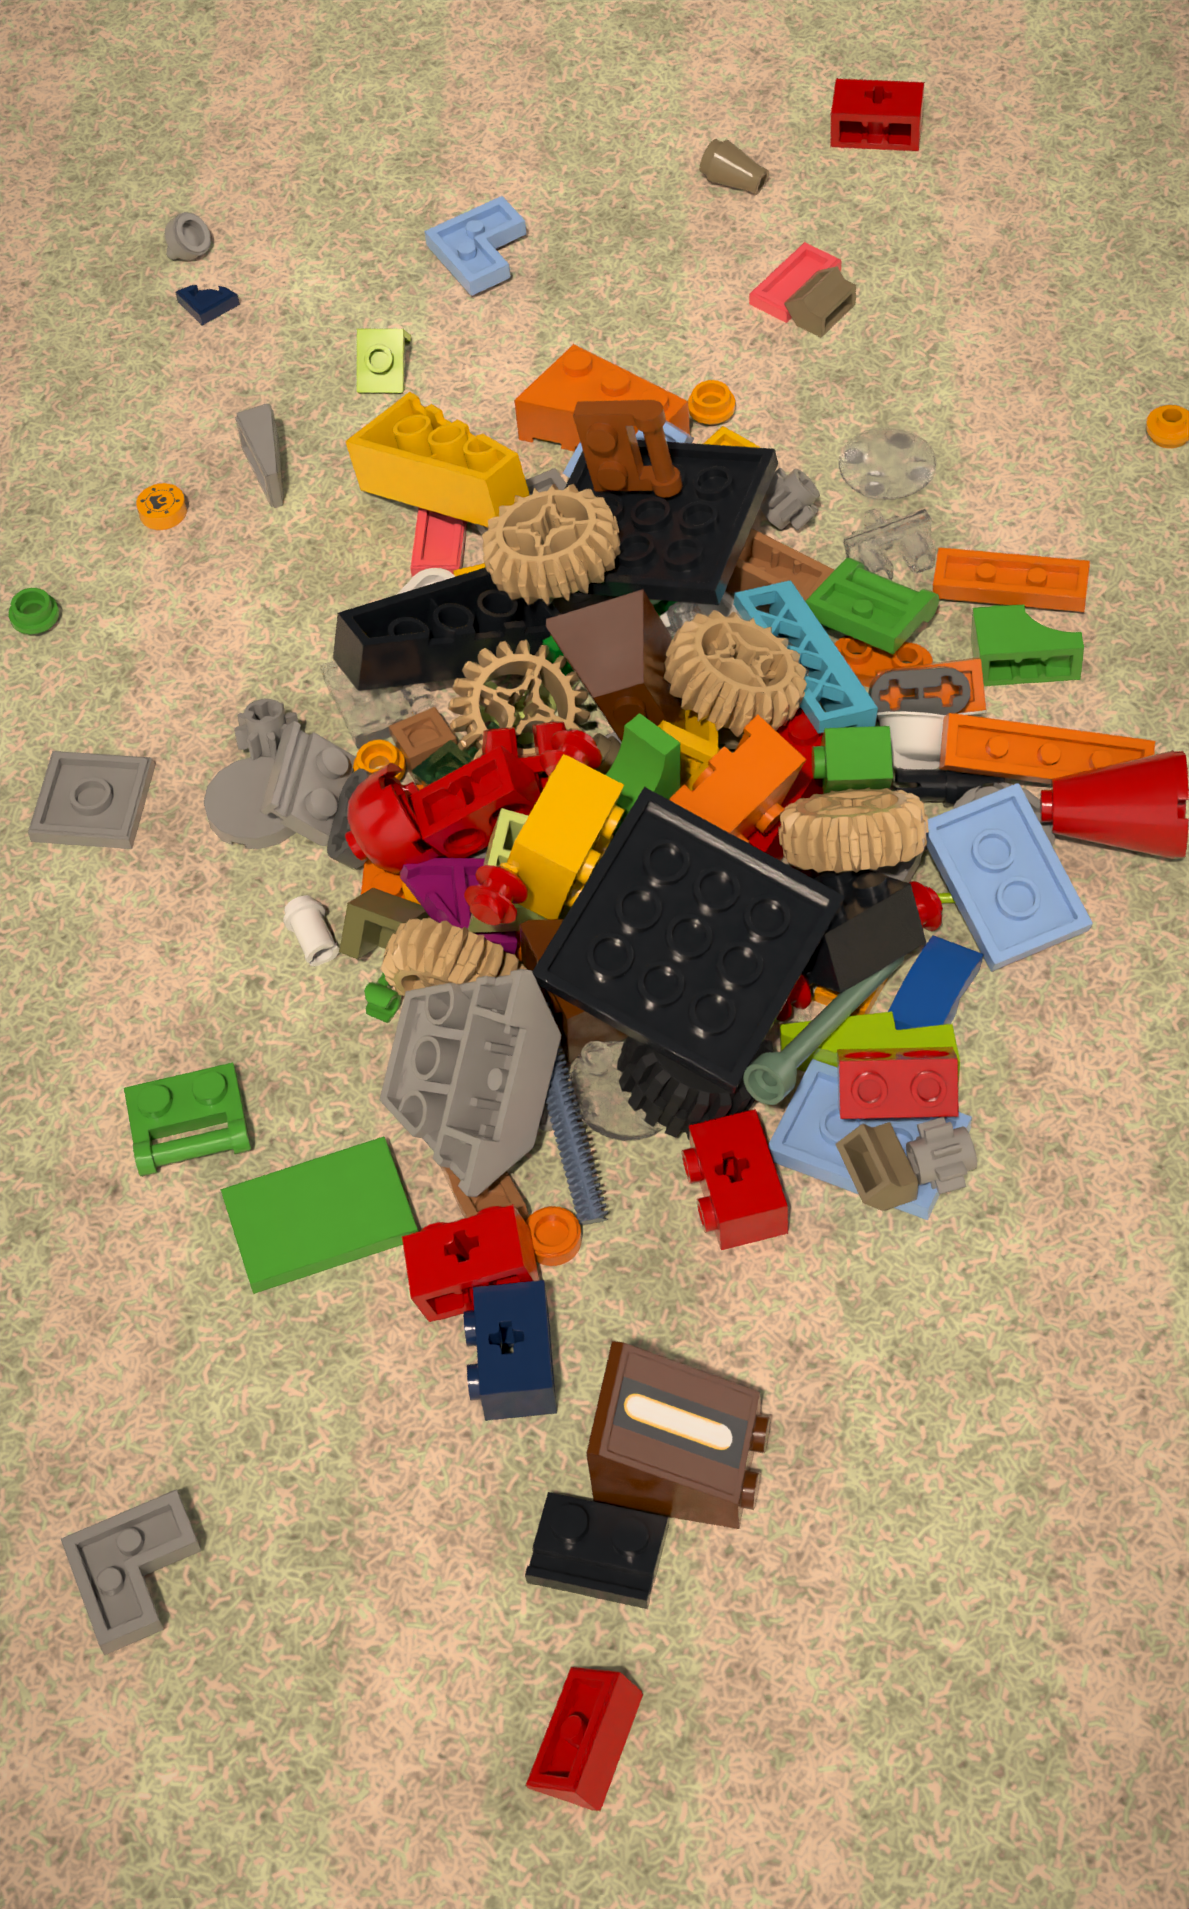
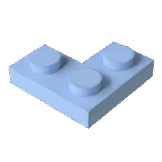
M500 196L424 232L428 248L465 290L473 296L511 278L509 263L500 255L496 248L526 235L525 220L503 196Z

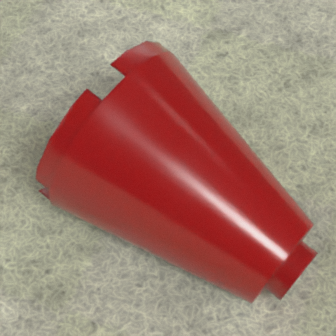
M1172 750L1053 778L1051 780V790H1041V822H1051V831L1054 834L1170 859L1185 858L1189 818H1186V800H1189L1186 754L1184 751Z

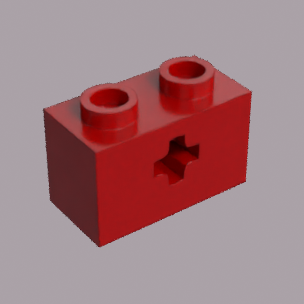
M836 78L831 108L830 147L919 151L925 82Z
M756 1109L689 1125L690 1148L681 1150L689 1183L699 1182L704 1197L696 1199L704 1232L715 1231L721 1250L788 1234V1205Z
M514 1204L505 1207H487L480 1210L474 1216L450 1223H432L422 1228L419 1232L402 1236L410 1297L428 1322L443 1320L463 1314L464 1311L474 1310L473 1287L539 1280L531 1230Z

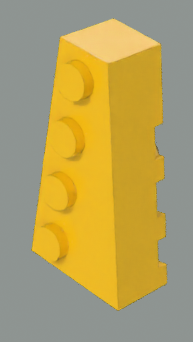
M408 392L345 441L361 491L488 527L489 519L499 517V506H512L515 503V495L523 498L530 495L518 453L483 433L474 436L470 433L468 424L459 419L453 422L448 421L444 418L440 408L433 404L427 407L422 406L419 396L412 392Z

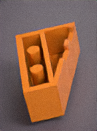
M575 344L566 350L514 400L519 440L533 443L535 438L561 443V449L574 452L580 442L573 418L578 401L656 400L662 404L666 420L690 435L688 401ZM633 426L636 435L638 429L636 426Z

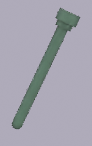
M904 956L837 995L781 1052L761 1054L747 1067L743 1076L745 1087L751 1096L763 1104L775 1105L779 1103L794 1088L797 1068L902 964Z

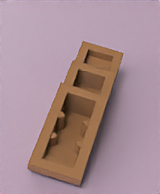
M751 528L725 592L735 594V592L791 580L806 601L830 576L834 569Z

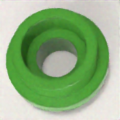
M27 588L21 590L12 598L8 615L12 627L18 632L38 634L48 630L56 623L59 617V609L55 599L43 589Z

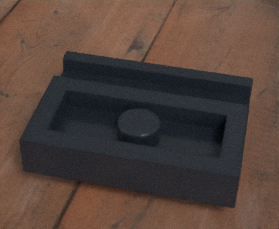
M548 1492L533 1543L530 1564L525 1572L526 1583L648 1609L653 1583H655L669 1528L668 1517Z

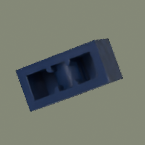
M544 1280L473 1287L474 1310L463 1312L467 1347L477 1346L478 1363L467 1364L470 1401L481 1400L485 1421L557 1414L549 1308ZM513 1347V1353H504V1348Z

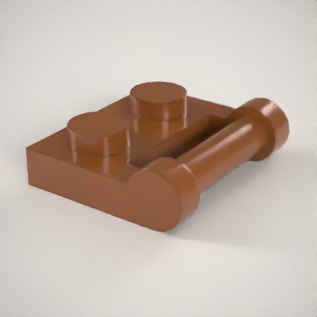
M656 400L577 402L573 418L595 492L653 491L655 495L664 498L674 496L682 489V479L679 470L673 466L663 430L666 417L660 402ZM633 426H636L644 434L652 466L643 465Z

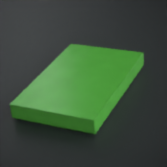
M385 1136L220 1189L253 1294L403 1245L402 1236L418 1232Z

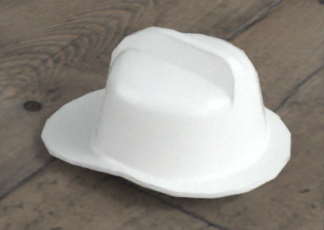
M984 710V711H975V712H966V713H958V714H963V715H976V714L987 713V710ZM905 711L877 712L876 722H879L880 726H890L892 767L895 769H937L940 764L943 719L946 715Z

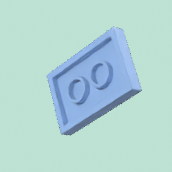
M1019 783L928 819L929 832L926 833V846L979 950L984 954L983 957L991 972L1089 931L1093 922Z
M812 1059L768 1144V1148L774 1163L858 1194L836 1147L838 1141L861 1124L876 1127L890 1122L907 1157L906 1143L916 1140V1137L920 1136L917 1124L941 1117L840 1119L837 1067ZM959 1112L957 1117H944L946 1123H952L953 1129L964 1126L970 1132L972 1116ZM930 1182L918 1185L917 1200L894 1208L928 1220L940 1195L937 1188L932 1189Z

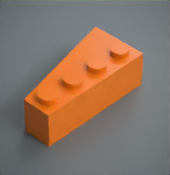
M758 714L744 727V734L734 753L724 746L708 761L709 766L693 784V792L684 784L669 798L670 801L749 844L750 841L747 838L757 829L762 834H765L778 823L780 815L785 811L781 804L806 761L793 746Z

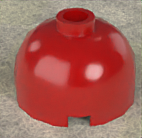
M390 762L363 780L351 795L347 808V820L351 830L345 833V838L350 849L359 860L363 861L369 858L376 867L400 874L403 864H420L434 858H442L444 854L422 840L410 797L411 794L419 791L413 781L403 786L395 777L403 770L398 765Z

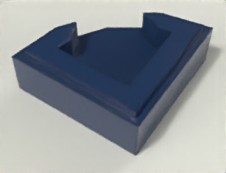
M191 285L175 291L177 302L202 326L240 305L238 294L223 286H218L219 291L213 289L198 290L197 285Z

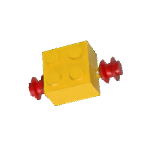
M569 730L558 731L551 737L553 750L543 752L540 757V764L549 776L548 782L514 841L507 863H501L499 866H480L475 874L480 885L469 886L464 892L465 900L470 906V912L481 922L488 925L514 922L517 918V910L512 903L519 904L546 919H558L565 905L572 907L612 841L613 834L625 812L624 809L616 806L624 784L594 770L600 766L602 754L597 748L594 739L585 732Z

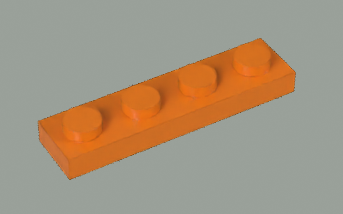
M948 713L943 719L939 769L1051 784L1053 778L1154 755L1155 741Z

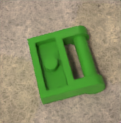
M846 558L805 602L820 624L894 654L922 622L926 623L932 619L939 604V595L927 589H922L918 592L865 570L862 562Z
M233 1062L124 1087L133 1140V1152L140 1177L157 1173V1167L231 1149L234 1150L235 1154L252 1150L237 1073ZM228 1123L227 1128L155 1145L152 1144V1140Z

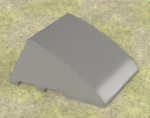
M519 969L511 971L510 975L482 976L477 977L474 982L464 984L446 983L405 992L379 1100L413 1137L422 1138L434 1151L433 1159L440 1167L450 1168L461 1180L458 1187L469 1197H477L527 1154L535 1144L561 1034L532 970Z

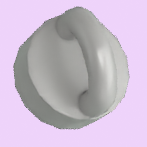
M184 212L167 223L164 233L168 245L166 254L169 259L181 258L182 260L191 261L200 257L209 249L211 243L210 231L206 223L199 216Z

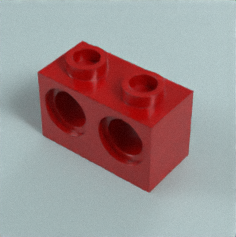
M500 745L411 794L410 797L422 840L448 858H466L489 845V840L501 808L529 816L541 794L533 770Z
M953 1047L837 1049L838 1108L840 1119L959 1116L958 1058Z

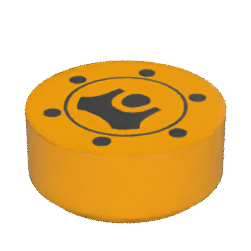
M159 483L151 485L144 489L136 500L141 522L153 530L173 528L180 524L187 514L183 492L172 484Z

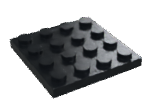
M637 440L643 465L652 466L645 440ZM667 442L672 464L679 470L681 475L682 489L676 495L666 498L655 495L653 491L595 492L584 452L582 451L565 488L574 484L579 492L584 489H591L595 497H604L606 504L611 509L612 515L616 517L620 539V554L615 558V569L604 572V582L590 583L588 594L620 597L644 590L647 597L651 600L719 605L778 466L775 449Z
M644 786L532 972L540 987L734 1094L744 1076L745 1070L754 1059L842 905L845 896Z

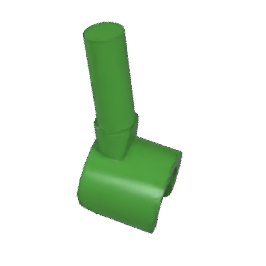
M383 972L377 983L370 982L364 990L365 999L368 1002L366 1014L389 1023L400 1007L401 995L391 989L392 986L385 980Z

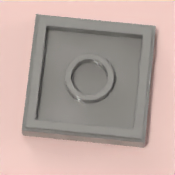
M52 751L28 830L31 842L132 849L155 769L153 759L151 757Z

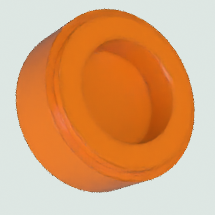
M556 1206L544 1207L532 1213L525 1223L531 1230L537 1263L546 1266L562 1265L573 1259L580 1250L582 1243L580 1224L575 1215L569 1210Z

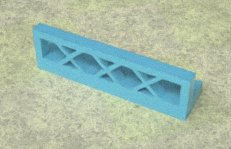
M791 580L735 592L734 606L743 620L749 621L751 618H754L757 625L763 628L772 627V634L777 637L779 635L780 638L788 639L787 649L797 651L800 654L799 664H802L807 669L804 677L807 685L800 707L818 734L823 733L824 728L872 727L876 725L878 707ZM770 604L769 613L759 611L755 608L757 606Z

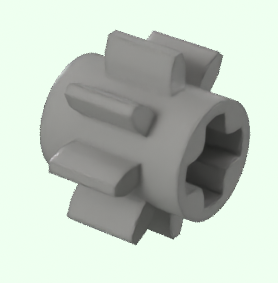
M779 468L773 475L760 509L766 518L777 528L784 529L791 522L793 527L799 530L819 511L813 502L820 494L812 480L801 470L795 468L787 475L782 468Z
M260 699L250 703L245 708L244 713L237 715L239 726L234 728L238 750L249 748L250 757L253 760L259 756L275 759L283 729L293 721L298 722L297 713L290 712L285 714L284 703L274 699Z
M944 1117L917 1124L920 1136L916 1137V1140L906 1143L908 1161L918 1179V1185L930 1182L931 1188H937L939 1195L966 1187L963 1175H966L967 1171L977 1168L975 1148L967 1129L964 1126L953 1129L952 1123H946Z

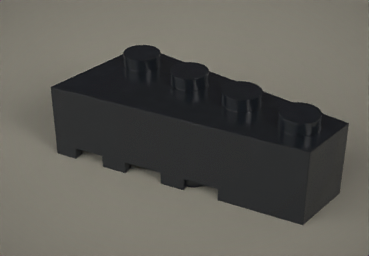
M485 567L338 612L333 660L357 691L466 678L462 671L464 665L468 661L479 664L477 656L484 648L490 650L496 656V648L500 642L506 641L510 645L513 654H515L519 642L527 640L530 646V654L535 655L541 645H543V640L551 636L546 627V619L561 615V613L552 602L548 606L543 599H538L530 605L526 603L523 597L511 600L507 592L498 590L497 585L492 581L490 572H487Z

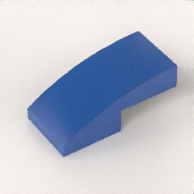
M932 935L909 970L888 1012H893L896 1030L951 1024L956 1016L960 998L980 970L984 954Z

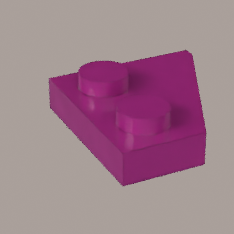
M434 858L420 864H403L400 878L431 919L438 923L448 921L453 926L459 928L466 927L468 929L472 913L470 912V906L465 900L464 892L469 886L479 885L475 874L477 869L484 865L485 858ZM516 931L472 932L477 935H484L485 939L492 943L501 944L503 951L515 955L518 943Z

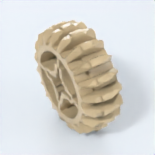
M555 484L548 491L538 492L534 488L533 494L525 498L515 495V503L512 506H499V517H493L488 520V531L482 534L483 561L487 572H490L492 581L497 585L498 590L507 592L511 600L523 597L526 603L530 605L538 599H543L549 606L554 598L564 597L569 602L570 594L577 591L588 594L590 583L604 582V572L615 569V558L620 554L619 527L616 517L612 515L611 509L606 504L604 497H595L591 489H584L579 492L574 484L569 485L564 490H559Z
M713 610L709 616L697 613L692 621H685L683 626L677 630L674 639L671 640L666 651L667 657L664 662L666 671L663 678L671 683L669 693L675 697L682 698V709L694 710L698 714V721L708 720L714 723L717 731L722 727L731 729L733 734L738 737L743 733L744 727L757 714L775 731L781 726H786L789 719L794 717L805 695L804 690L807 683L804 677L807 669L802 664H799L800 654L797 651L787 649L788 639L774 636L772 634V627L763 628L755 623L754 618H751L749 621L742 620L735 612L725 617L720 612Z
M521 640L515 654H513L510 645L503 641L496 648V656L490 650L484 648L477 656L479 664L468 661L462 669L467 679L457 678L452 686L456 694L461 697L452 698L448 703V710L462 715L452 720L450 724L451 731L467 732V735L458 743L459 750H468L474 746L478 751L472 761L483 755V730L488 729L481 717L479 705L485 707V713L497 720L500 728L512 727L516 718L514 717L515 707L513 706L516 702H519L525 692L527 693L523 703L525 706L523 710L525 717L515 727L516 740L522 733H533L532 725L548 722H564L566 731L579 730L585 732L578 725L587 723L590 719V712L576 706L581 705L588 699V691L572 690V687L578 682L579 678L575 672H571L566 676L561 672L567 662L565 656L558 657L552 664L546 660L549 653L547 645H541L537 653L531 655L528 641ZM502 675H524L520 686L514 689L498 686L494 690L485 686L492 679ZM540 684L552 695L557 706L558 716L554 715L555 709L548 707L540 699ZM517 748L518 755L535 753V748ZM537 772L538 778H540L542 776V772Z
M870 787L860 790L830 791V793L813 794L810 798H800L795 803H791L784 808L785 811L780 815L781 827H778L780 845H782L783 855L788 863L803 870L814 869L817 872L835 871L836 873L842 871H854L857 873L865 869L877 870L878 867L895 866L899 862H908L924 851V847L927 845L926 833L929 832L928 816L924 812V802L920 801L918 796L903 790L891 791L888 788L878 790L871 789Z
M423 918L422 920L409 919L407 923H400L396 933L391 935L385 948L384 960L381 966L385 980L390 986L395 987L396 992L401 996H405V992L446 983L464 984L476 981L477 977H500L510 975V972L514 970L526 969L523 964L518 963V959L514 954L503 951L501 944L492 943L485 939L484 935L472 933L466 927L459 928L451 925L448 921L438 923L431 918Z

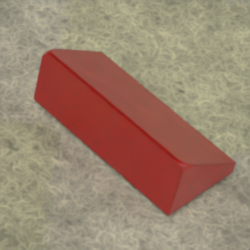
M571 1667L525 1786L534 1791L589 1810L601 1811L641 1703L642 1691L621 1672Z

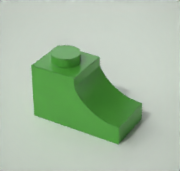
M1024 604L973 608L971 647L973 658H981L984 686L1081 680L1084 655L1082 632H1066L1046 627L1026 613Z
M640 713L624 726V735L619 752L606 776L624 784L616 806L624 809L625 812L613 836L617 833L644 786L668 800L680 789V742Z
M890 726L824 728L820 746H812L813 779H822L823 794L830 793V791L860 790L869 787L878 790L890 788L893 780Z

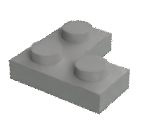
M177 1489L61 1538L98 1644L104 1655L164 1630L144 1576L201 1551Z

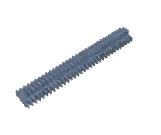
M559 1048L545 1102L548 1104L546 1108L550 1110L548 1115L552 1117L550 1119L551 1124H554L552 1128L555 1131V1137H557L555 1141L559 1144L557 1148L561 1151L559 1155L563 1158L561 1162L564 1165V1171H566L565 1176L569 1178L566 1181L570 1185L568 1188L572 1192L570 1195L574 1199L572 1202L575 1206L574 1210L577 1212L576 1217L579 1219V1224L590 1225L608 1220L604 1218V1215L608 1214V1210L602 1211V1208L606 1207V1203L600 1204V1201H604V1196L598 1197L599 1194H602V1190L596 1191V1188L600 1187V1183L594 1184V1181H597L599 1177H592V1174H595L597 1170L590 1169L594 1167L595 1163L588 1162L593 1160V1156L587 1157L586 1155L591 1153V1149L585 1150V1147L589 1146V1142L583 1143V1140L587 1139V1135L581 1136L582 1133H585V1128L579 1129V1127L583 1126V1121L577 1123V1120H580L582 1116L575 1115V1113H579L580 1109L573 1108L578 1106V1102L571 1101L576 1099V1095L570 1096V1093L574 1092V1088L568 1089L569 1086H572V1081L566 1082V1080L570 1079V1074L564 1076V1073H568V1068L562 1069V1067L567 1066V1062L560 1061L565 1059V1055H559V1053L563 1052V1048Z

